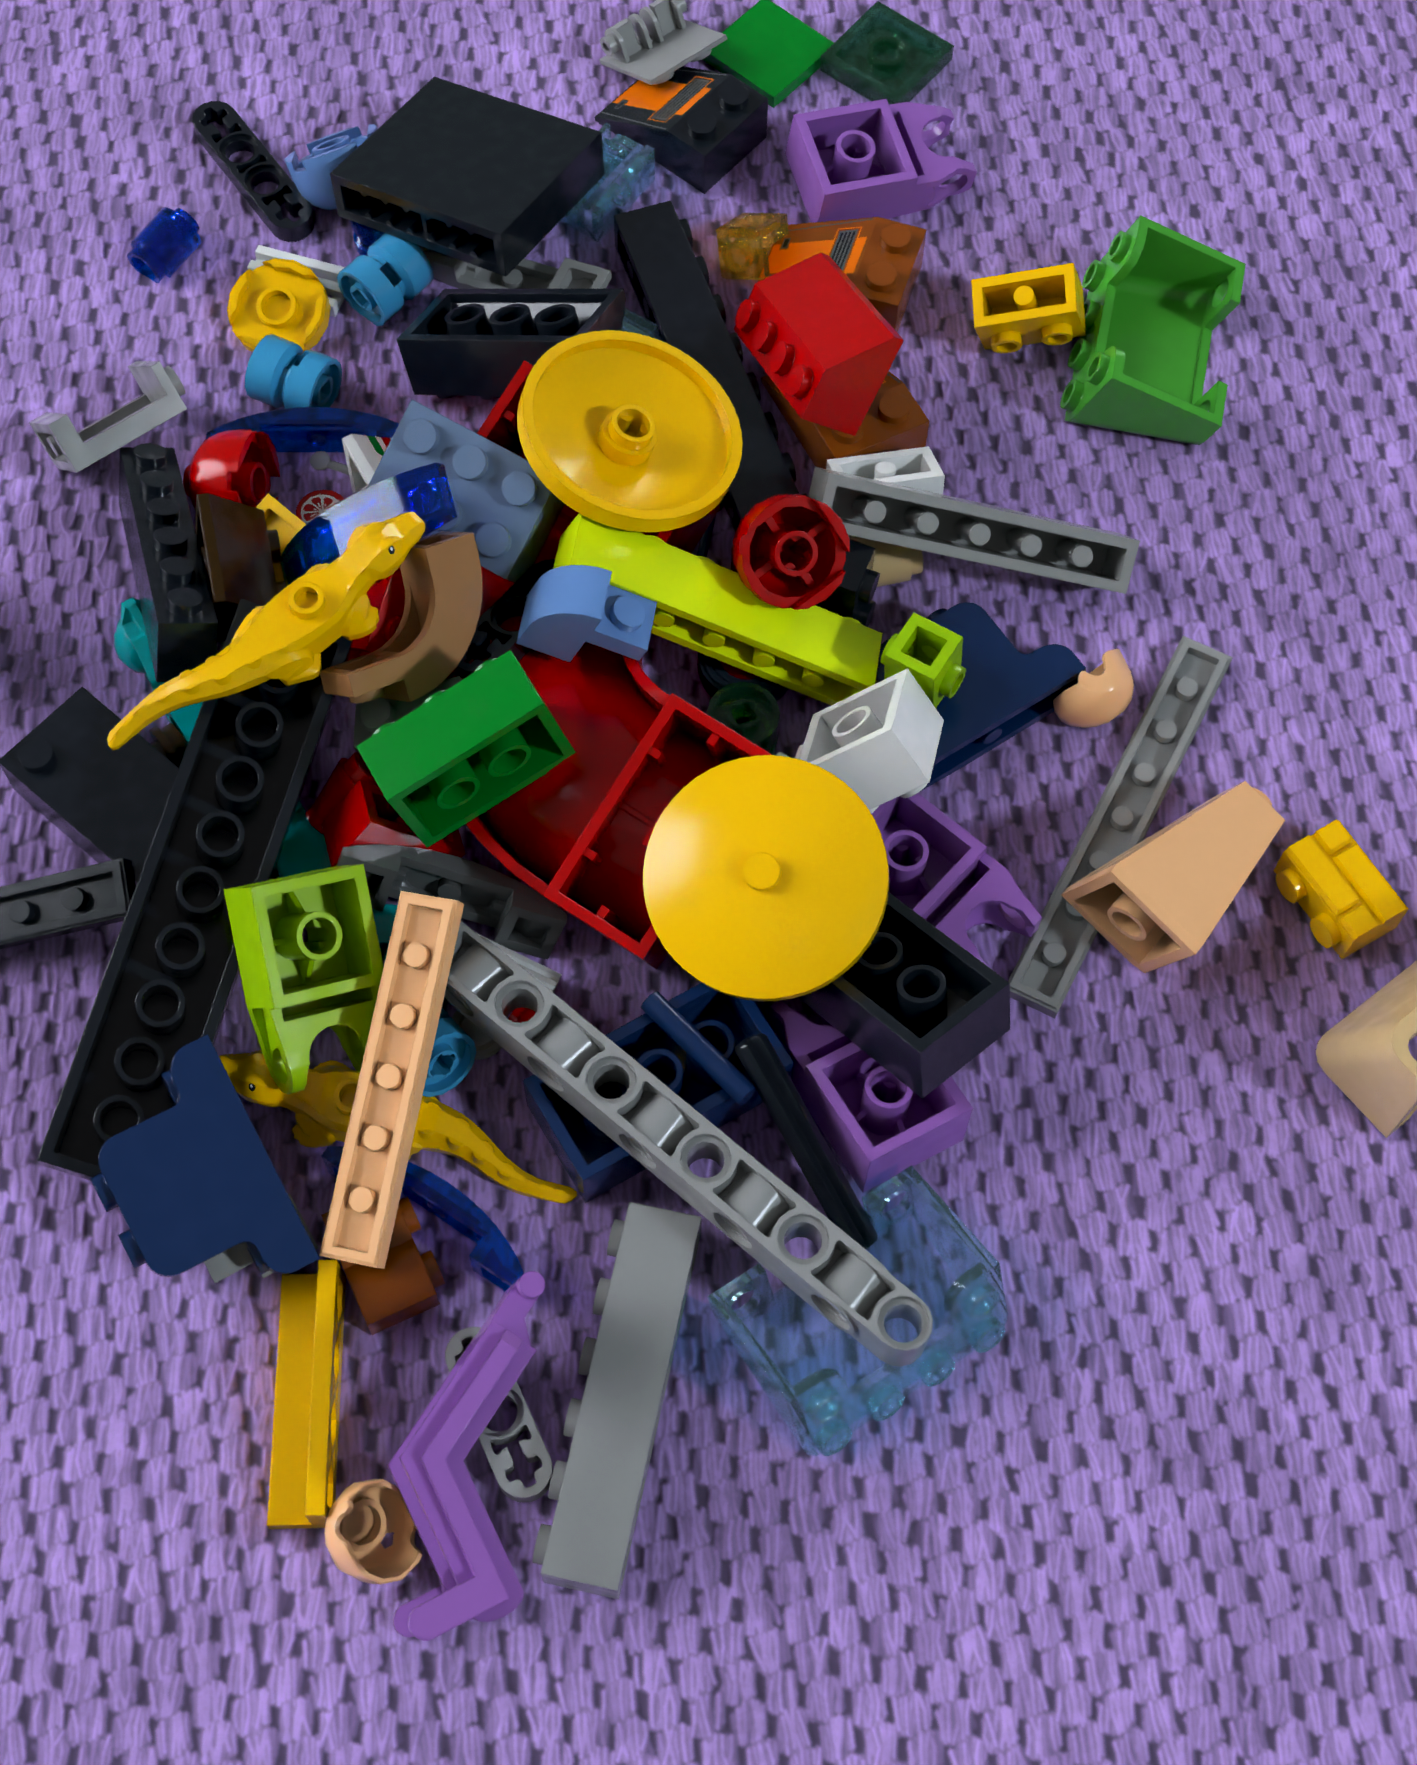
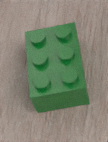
M511 650L498 658L483 662L476 668L473 674L447 690L432 694L424 701L423 705L396 722L382 725L370 738L356 746L387 802L427 848L539 779L563 760L576 753Z

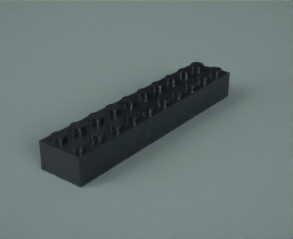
M240 599L223 649L232 642L237 629L252 609L262 605ZM341 636L322 651L321 670L348 661L353 640L349 641ZM320 675L315 679L291 686L284 685L279 679H270L244 691L203 702L37 1161L42 1166L87 1180L100 1174L99 1152L109 1138L175 1106L161 1076L162 1073L171 1069L175 1053L181 1047L207 1034L214 1046L240 972L223 889L271 880L336 696L325 694Z

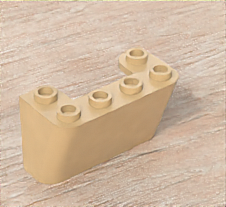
M1417 960L1328 1030L1320 1038L1316 1048L1317 1062L1324 1073L1386 1138L1407 1122L1417 1109V1061L1410 1054L1408 1047L1409 1041L1417 1036Z

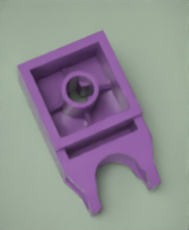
M887 99L794 114L785 156L811 223L870 217L889 219L930 209L951 195L969 190L977 173L974 164L954 156H941L929 149L934 143L949 135L951 122L955 119L952 111L942 106L912 102L889 105ZM940 120L936 127L923 131V128L929 123ZM957 174H962V176L953 183L942 184L945 181L952 178L953 176Z
M919 793L909 798H902L900 796L879 805L872 813L882 835L887 853L889 893L986 966L988 965L980 957L976 946L968 938L966 931L980 924H993L1004 930L1017 932L1029 938L1038 930L1042 916L1023 895L1009 870L986 853V845Z
M781 1000L769 1006L767 1021L794 1062L792 1082L811 1116L862 1193L963 1141L973 1107L952 1077H949L922 1099L834 1026L817 1025L810 1022L798 1011L791 1009Z

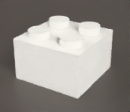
M907 668L813 714L799 760L817 765L838 777L860 797L872 814L879 805L894 798L914 796L930 782L944 720Z

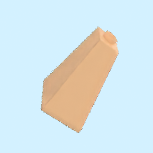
M1244 781L1214 796L1065 889L1061 896L1132 965L1143 973H1147L1197 954L1272 842L1285 819L1272 807L1270 799L1262 791L1251 787Z

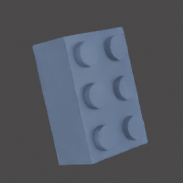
M411 399L360 500L391 518L403 513L415 512L425 522V532L423 535L426 537L442 531L473 532L481 566L514 583L534 565L565 505L541 482L526 459Z

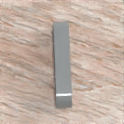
M481 1327L462 1329L450 1339L445 1351V1360L449 1372L463 1354V1347L471 1342ZM516 1381L505 1397L517 1407L518 1413L514 1424L503 1431H493L486 1427L478 1439L501 1491L511 1500L527 1503L541 1498L549 1490L553 1465ZM525 1430H528L531 1439L519 1441L521 1450L529 1463L539 1460L543 1467L534 1472L536 1483L525 1488L520 1479L511 1482L507 1479V1475L515 1470L508 1448L505 1447L497 1455L494 1453L492 1446L508 1444L516 1440Z

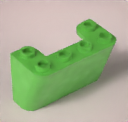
M1141 215L1126 232H1118L1106 255L1101 261L1095 259L1088 267L1083 278L1082 287L1088 290L1087 300L1084 302L1086 336H1080L1068 358V367L1074 369L1072 380L1066 386L1060 401V407L1066 410L1065 421L1194 445L1204 443L1222 426L1228 384L1218 381L1202 396L1212 330L1240 304L1246 264Z

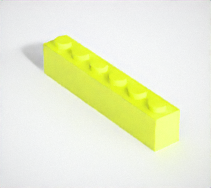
M578 513L560 536L553 569L567 565H587L612 571L609 585L657 602L651 631L654 635L829 705L850 697L874 685L876 682L883 633L862 625L856 619L842 617L816 605L808 609L799 610L770 605L759 600L743 584L737 572L717 565L707 557L693 555L669 545L661 538L653 535L626 531L598 523Z

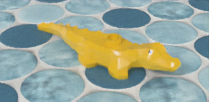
M411 511L385 521L371 522L357 527L348 540L345 552L330 564L324 563L312 566L304 575L294 580L264 606H257L252 609L237 629L232 642L215 656L208 657L198 667L183 671L179 676L160 685L144 698L109 732L107 738L108 746L112 750L119 749L153 721L185 706L226 697L257 686L270 679H279L286 686L315 679L320 675L322 651L341 636L349 641L371 634L377 628L379 621L378 609L371 606L366 593L377 580L386 579L401 566L411 548L420 540L425 532V522L415 512Z
M262 1050L219 1056L236 1092L245 1100L271 1108L281 1106L295 1112L297 1124L293 1127L292 1131L294 1138L299 1141L300 1145L318 1148L330 1146L336 1140L345 1142L360 1072L350 1069L341 1062L329 1060L320 1063L314 1069L308 1070L307 1084L304 1090L287 1095L274 1082ZM422 1096L409 1159L411 1155L418 1153L420 1150L443 1153L465 1161L496 1184L520 1195L563 1204L571 1202L576 1198L577 1192L573 1188L542 1180L519 1168L464 1114L441 1103L434 1096Z

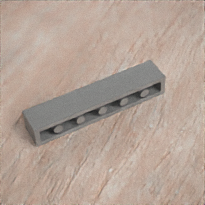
M819 467L814 469L808 495L812 499L827 504L842 519L847 534L850 536L1124 594L1127 593L1140 540L1117 532Z
M629 1202L625 1221L614 1219L607 1255L616 1257L611 1279L600 1278L593 1305V1314L602 1316L597 1339L586 1337L579 1362L578 1374L588 1377L582 1400L571 1398L565 1419L563 1435L573 1438L567 1462L556 1460L550 1481L548 1499L558 1501L552 1526L541 1524L533 1553V1563L542 1565L540 1574L543 1583L619 1600L701 1236L702 1217Z

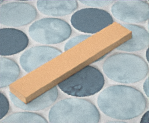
M400 891L319 1256L385 1269L464 904L458 900Z

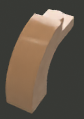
M442 531L421 538L411 548L400 566L405 588V606L397 630L379 649L321 670L320 677L325 694L349 697L350 703H364L378 698L411 702L435 689L452 673L472 641L481 610L482 570L473 532Z

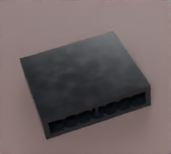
M433 77L330 173L338 216L507 276L605 175L602 134L600 131L438 77Z

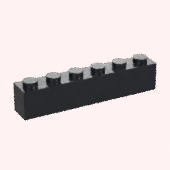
M144 443L136 447L120 448L119 507L156 682H167L179 676L185 670H192L198 667L208 657L217 654L218 620L174 448H164L157 444Z

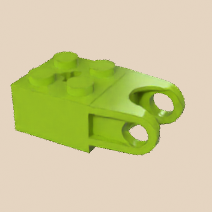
M364 864L333 866L223 889L247 1009L267 1067L276 1085L287 1095L305 1089L312 1042L327 1027L336 1033L353 1067L360 1072L384 967ZM304 928L308 932V940L306 942H303L302 938Z

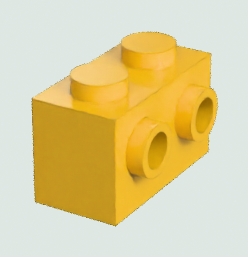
M1074 263L971 280L974 328L984 349H992L996 353H1012L1020 350L1023 345L1043 342L1046 345L1056 346L1069 343L1074 337L1086 336L1083 287Z

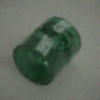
M748 682L732 683L719 689L709 701L707 714L776 756L780 711L773 695L758 684Z

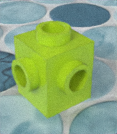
M913 612L900 633H895L883 650L880 662L884 665V679L908 668L934 707L937 708L944 696L952 698L956 694L965 677L966 668L961 666L963 636Z

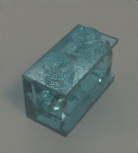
M607 122L599 130L602 134L605 175L561 219L562 223L596 242H599L614 226V215L626 212L655 180V149L647 144L643 146L620 134H616L611 139L610 124Z

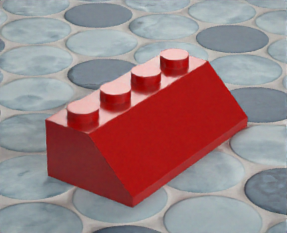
M821 252L755 283L748 299L743 300L737 310L736 325L733 329L801 419L852 436L857 434L904 342L902 337L833 259Z

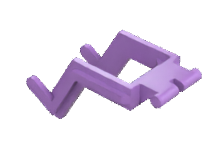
M536 1271L524 1273L504 1292L486 1322L473 1337L387 1464L441 1582V1585L397 1608L393 1615V1626L397 1633L404 1637H415L419 1640L428 1641L468 1620L480 1622L494 1621L511 1613L517 1608L524 1597L521 1584L464 1464V1459L537 1351L531 1346L524 1319L545 1289V1280Z

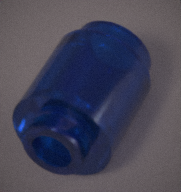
M163 207L131 242L132 250L127 254L130 264L137 272L156 283H159L165 275L171 278L201 244V238L198 234L199 225L186 211L180 208L172 210Z

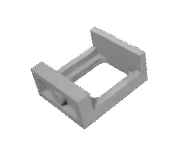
M136 361L132 363L128 368L144 394L78 432L67 414L46 412L29 422L55 466L61 470L78 473L187 409L180 397L185 394V389L175 371L170 366L163 368L160 361Z

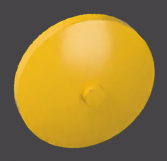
M603 330L578 334L557 343L547 350L531 369L518 403L517 430L524 455L537 477L548 490L571 509L589 519L613 528L635 532H662L692 524L706 516L721 502L732 484L740 465L743 445L742 431L735 408L722 386L711 373L692 357L678 348L650 336L627 331Z
M759 755L735 759L709 769L683 787L670 801L659 817L648 842L643 867V891L647 912L655 933L671 957L686 972L708 987L729 996L753 1001H780L807 995L825 987L838 979L860 959L875 937L884 916L889 892V866L882 835L875 819L860 797L846 783L825 769L803 760L785 756Z

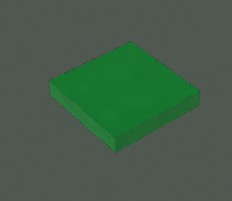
M760 0L722 32L726 34L727 40L712 48L711 54L702 60L721 73L733 75L767 97L768 105L774 108L835 55L836 44L772 1Z

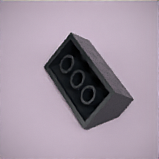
M444 289L396 340L414 395H436L440 399H449L456 396H480L482 399L492 400L501 397L524 360L535 365L547 350L557 343L578 334L603 330L622 331L626 296L624 289Z

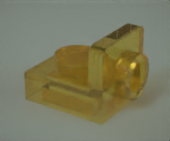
M741 213L717 228L721 276L724 279L763 280L768 277V251L771 250L773 243L789 234L787 214Z

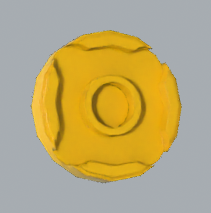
M274 258L262 262L263 266L257 267L253 271L250 268L240 275L230 291L227 314L234 334L247 350L253 352L259 341L266 335L271 334L298 344L303 352L310 350L318 344L328 327L331 307L326 289L310 268L295 260Z

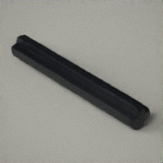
M756 1033L742 1040L735 1047V1052L752 1083L757 1088L761 1099L828 1219L864 1249H867L877 1241L878 1234L769 1038L764 1033Z

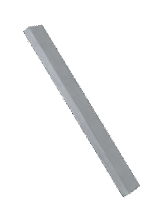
M1182 636L1041 914L1042 920L1038 930L1029 938L1008 979L1010 983V998L1052 1018H1056L1098 933L1061 894L1073 883L1143 841L1233 657Z

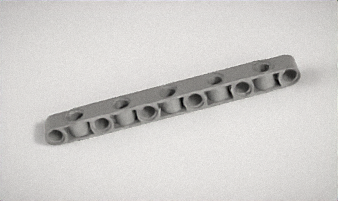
M462 921L460 922L444 995L452 1006L837 1328L850 1334L881 1361L892 1366L902 1367L912 1364L921 1357L933 1326L930 1309L922 1299L892 1276L886 1267L871 1253L488 939L479 936ZM521 1007L535 1011V1015L531 1019L521 1023L512 1022L506 1018L511 1011ZM608 1082H618L628 1089L624 1095L615 1099L603 1098L596 1092L600 1086ZM706 1158L717 1162L722 1170L713 1177L703 1178L693 1174L689 1167L696 1160ZM804 1237L813 1241L819 1252L811 1258L800 1259L792 1256L787 1251L785 1244L793 1238ZM894 1318L905 1319L915 1327L918 1337L906 1343L897 1342L886 1333L884 1324Z

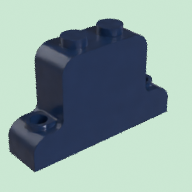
M964 602L948 610L942 608L931 613L927 619L963 636L961 666L966 668V673L956 694L952 698L944 696L936 708L944 723L930 782L925 788L954 773L1053 713V700L1061 692L1077 684L1079 673L1086 671V667L1069 648L1059 644L1046 645L1029 654L1020 653L987 612L977 604ZM889 639L884 641L880 647L875 684L884 680V665L881 664L880 660Z
M208 1034L181 1047L172 1059L171 1069L161 1074L175 1106L109 1138L99 1152L98 1161L101 1173L90 1178L106 1212L118 1207L129 1228L119 1234L118 1237L134 1269L146 1263L149 1269L159 1276L175 1277L239 1244H245L261 1275L267 1271L283 1275L289 1274L320 1259Z

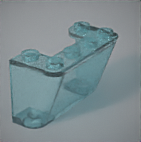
M912 1165L861 1197L865 1213L878 1234L877 1241L866 1250L879 1260L892 1276L923 1300L930 1309L933 1318L932 1332L921 1357L912 1364L900 1367L881 1361L850 1334L837 1328L788 1286L773 1294L767 1273L760 1263L707 1296L714 1317L807 1455L817 1456L822 1453L824 1456L836 1454L849 1443L855 1430L872 1419L876 1421L888 1419L900 1409L906 1396L924 1384L928 1387H933L942 1383L953 1372L955 1363L975 1350L978 1353L991 1350L1002 1340L1005 1334L1004 1326L1007 1322L1008 1311L999 1262ZM905 1193L903 1199L896 1207L888 1212H883L884 1207L893 1197ZM754 1291L746 1304L738 1309H732L731 1306L736 1299L747 1292ZM894 1318L884 1324L886 1333L897 1342L906 1343L918 1337L915 1327L905 1319Z

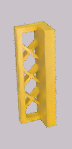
M318 1260V1274H282L267 1526L270 1529L325 1528L328 1512L335 1502L346 1277L338 1260Z

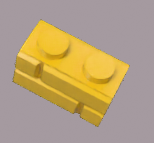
M1337 819L1320 828L1313 835H1308L1290 845L1282 853L1273 870L1276 873L1277 887L1283 897L1291 903H1299L1310 918V928L1316 940L1325 948L1332 947L1341 959L1394 930L1409 910Z

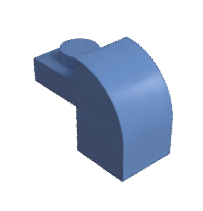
M587 565L557 567L545 572L527 595L516 643L567 662L573 659L585 642L639 661L648 651L657 602L609 585L612 574L610 570Z

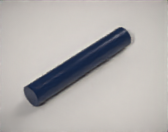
M658 991L653 992L644 1000L641 1009L739 1106L745 1104L755 1094L757 1088Z

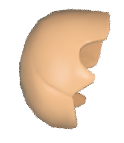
M1119 649L1105 652L1102 656L1103 663L1090 673L1081 671L1078 676V683L1061 692L1053 700L1054 711L1061 722L1071 727H1097L1109 723L1125 711L1133 697L1134 683L1131 671Z
M371 1479L352 1483L344 1489L330 1508L325 1523V1544L336 1567L357 1580L371 1584H385L403 1580L420 1562L422 1552L415 1545L416 1527L396 1485L384 1479ZM394 1532L392 1545L384 1548L381 1544L384 1536L387 1533Z

